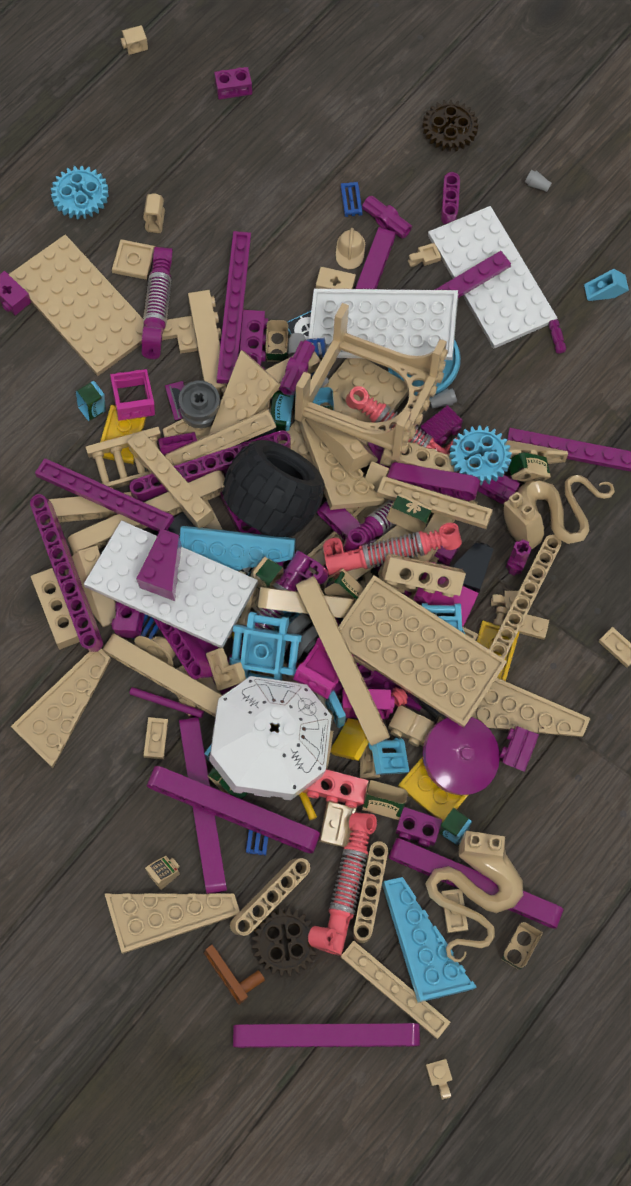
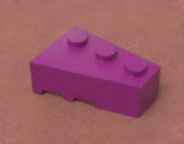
M164 529L160 530L136 578L139 588L175 601L182 547L179 535Z

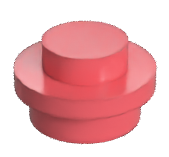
M395 687L391 692V696L395 698L394 703L397 706L407 704L406 699L408 696L406 692Z

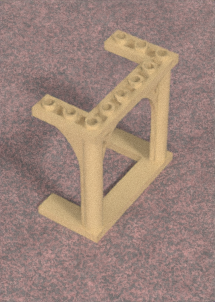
M342 303L334 319L333 341L312 379L311 374L303 372L296 385L295 420L302 422L304 417L391 450L393 451L392 457L400 459L402 453L405 454L407 452L409 439L414 438L416 425L421 424L423 411H427L429 408L430 397H434L436 394L437 383H441L443 380V370L446 365L445 359L448 354V350H446L447 341L440 339L434 351L422 356H411L396 352L348 334L349 305ZM341 350L394 370L404 379L409 390V400L404 410L396 417L378 423L363 422L312 402ZM416 380H421L424 382V384L419 387L412 385V383ZM390 425H396L394 428L390 429Z

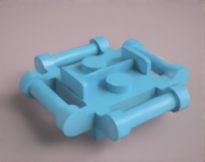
M250 612L247 627L233 625L234 641L229 664L233 665L241 662L246 679L254 676L282 681V674L295 675L298 647L302 635L287 633L289 618L282 617L280 619ZM255 623L280 626L279 631L255 628ZM242 633H243V634H244V637H243V645H242V654H241V659H240L241 641H242ZM286 641H291L289 665L284 667ZM250 670L274 674V677L254 674Z

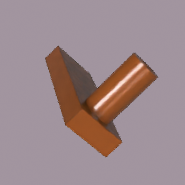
M211 945L205 949L204 955L238 1005L246 1001L248 992L265 981L261 972L257 970L238 983L214 946Z

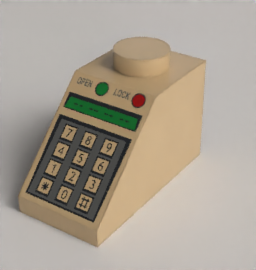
M167 856L160 858L145 868L150 878L160 890L180 875L178 863L173 858L169 860Z

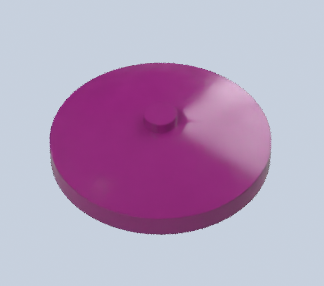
M471 717L464 728L451 719L445 718L435 724L425 738L423 746L425 769L431 780L439 788L450 794L470 795L483 790L494 779L499 767L500 755L497 741L490 729L476 718Z

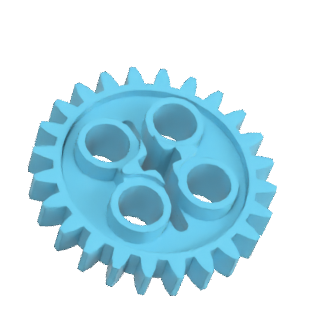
M74 166L73 171L67 168V173L61 172L62 177L56 176L57 182L52 183L51 197L54 206H57L58 211H62L64 216L69 213L70 218L76 215V218L79 219L80 215H83V218L86 219V214L93 217L92 212L99 213L98 207L103 209V203H107V197H109L106 179L102 178L101 173L97 175L96 169L91 172L90 167L84 170L83 166H81L80 170H77L76 166Z
M472 426L470 432L464 429L463 435L458 433L457 439L453 440V445L450 448L449 458L452 459L450 464L455 465L454 472L460 470L459 473L475 476L480 480V485L483 484V480L490 484L491 478L497 481L498 476L503 477L504 471H508V465L511 462L509 458H511L512 452H508L510 445H506L507 439L501 440L502 433L495 435L496 429L489 432L488 426L485 430H482L481 426H478V430H475ZM483 443H488L491 446H484ZM469 447L472 451H467L465 448ZM493 459L496 463H490L488 460ZM470 464H476L478 467L474 468Z

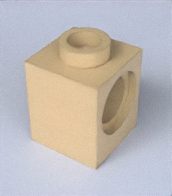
M142 25L122 30V47L127 49L129 55L148 50L147 38Z

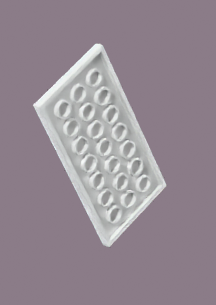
M491 206L428 232L429 239L432 243H435L441 259L453 279L499 251H502L510 261V268L463 295L493 349L548 326L550 320L557 319V316Z
M314 289L308 339L325 337L326 350H328L333 341L335 315L341 304L344 303L349 305L348 334L411 356H422L435 350L439 340L442 339L447 341L446 350H448V354L445 360H453L458 290ZM318 342L319 356L322 358L321 343ZM343 350L337 356V358H362Z
M121 520L87 577L84 586L219 648H223L233 630V625H236L258 585V580L181 547L175 601L139 588L136 578L157 536Z

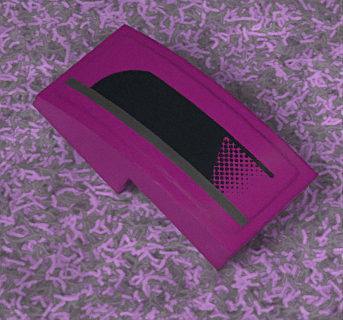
M183 381L165 385L175 421L182 419L179 394L184 387Z

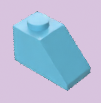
M615 269L584 284L587 300L589 301L611 299L629 291L626 275Z

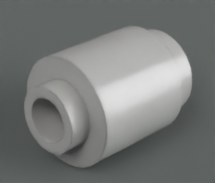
M293 333L288 339V358L294 356L300 341L306 340L303 334Z

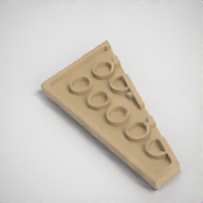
M240 351L209 435L260 413L281 385L245 351ZM210 464V465H208L207 467H208V468H213V467H215V465H214V464Z
M105 894L122 954L235 917L240 912L234 894Z

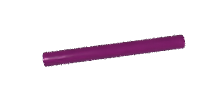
M133 687L130 690V695L199 718L204 716L203 710Z

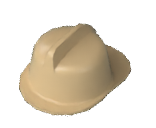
M354 228L345 231L337 241L336 261L345 269L359 267L364 259L365 240L360 233L354 231Z
M143 636L135 638L134 642L137 647L173 667L172 659L176 654L166 638L154 637L149 639Z

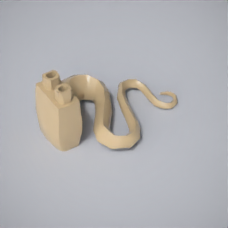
M581 475L571 476L564 482L565 496L580 524L578 532L570 533L565 530L564 509L560 494L554 485L539 479L527 481L504 503V519L508 531L517 542L522 539L528 541L531 549L539 545L544 536V526L536 506V501L546 500L551 514V529L556 538L567 544L584 541L589 532V523L572 493L571 485L574 482H581L596 497L605 499L610 498L614 494L613 484L610 482L600 483L599 486L608 485L611 489L609 493H601L587 478Z
M466 831L459 845V857L476 871L492 880L499 888L497 894H487L461 871L449 866L434 869L425 883L429 897L439 906L465 915L487 928L488 936L484 941L455 939L449 942L446 947L447 957L454 962H461L466 957L465 952L461 959H455L451 955V949L454 946L488 947L495 938V929L483 915L444 897L438 891L437 884L441 880L453 882L470 900L486 911L498 913L515 907L523 896V880L506 855L505 836Z

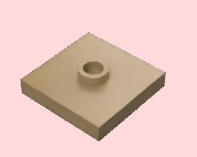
M121 239L112 267V273L147 280L155 246Z

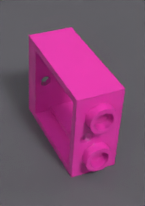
M147 369L110 374L118 421L155 415V405ZM144 385L147 399L120 403L118 388Z
M343 688L342 708L346 718H357ZM368 689L381 718L388 719L389 714L393 713L395 702L394 696H391V690Z

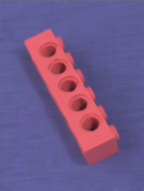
M326 770L323 776L305 789L303 793H307V796L317 799L323 797L326 798L327 802L338 803L339 801L345 803V806L350 808H357V806L359 807L364 804L368 780ZM322 781H325V782L328 783V785H329V789H328V790H324V789L321 787V782H322ZM341 786H345L347 788V795H343L341 793Z

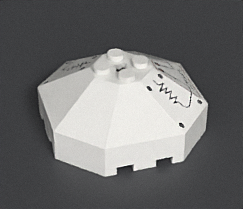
M250 676L218 699L209 761L233 792L254 793L256 796L282 797L284 800H292L319 780L326 771L332 715L307 684ZM271 723L280 726L278 733L270 731Z

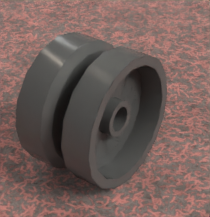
M196 380L182 388L179 394V406L183 421L193 428L200 429L213 425L220 406V396L217 389L211 383Z
M302 613L294 619L287 629L288 634L302 635L298 647L297 663L307 658L319 638L310 616L306 613ZM286 641L285 651H290L291 641Z

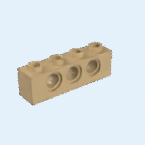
M408 442L407 452L405 455H401L400 459L393 458V451L384 448L380 464L389 467L391 463L397 462L454 472L455 466L450 464L452 460L449 458L450 454H444L435 449H428L417 443Z
M387 553L382 571V577L388 584L397 585L402 583L407 588L416 589V587H420L429 593L439 591L448 597L460 596L466 575L459 568ZM402 569H409V572L406 576H400V571ZM426 572V579L419 580V575ZM445 576L446 581L443 584H438V579Z
M53 568L32 575V582L59 650L80 642ZM49 589H56L54 593L47 594ZM57 605L62 606V608L59 611L53 610V608ZM61 623H69L66 628H60Z

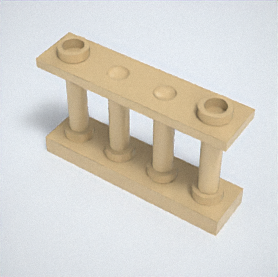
M159 427L144 430L145 435L158 448L157 441L161 438ZM140 432L86 446L88 457H93L96 460L102 484L115 489L130 485L133 480L152 474L150 471L146 472L145 467L135 456L134 460L139 474L128 477L121 451L123 448L129 447L127 441ZM109 452L114 455L120 475L119 480L111 482L109 481L103 461L104 454Z

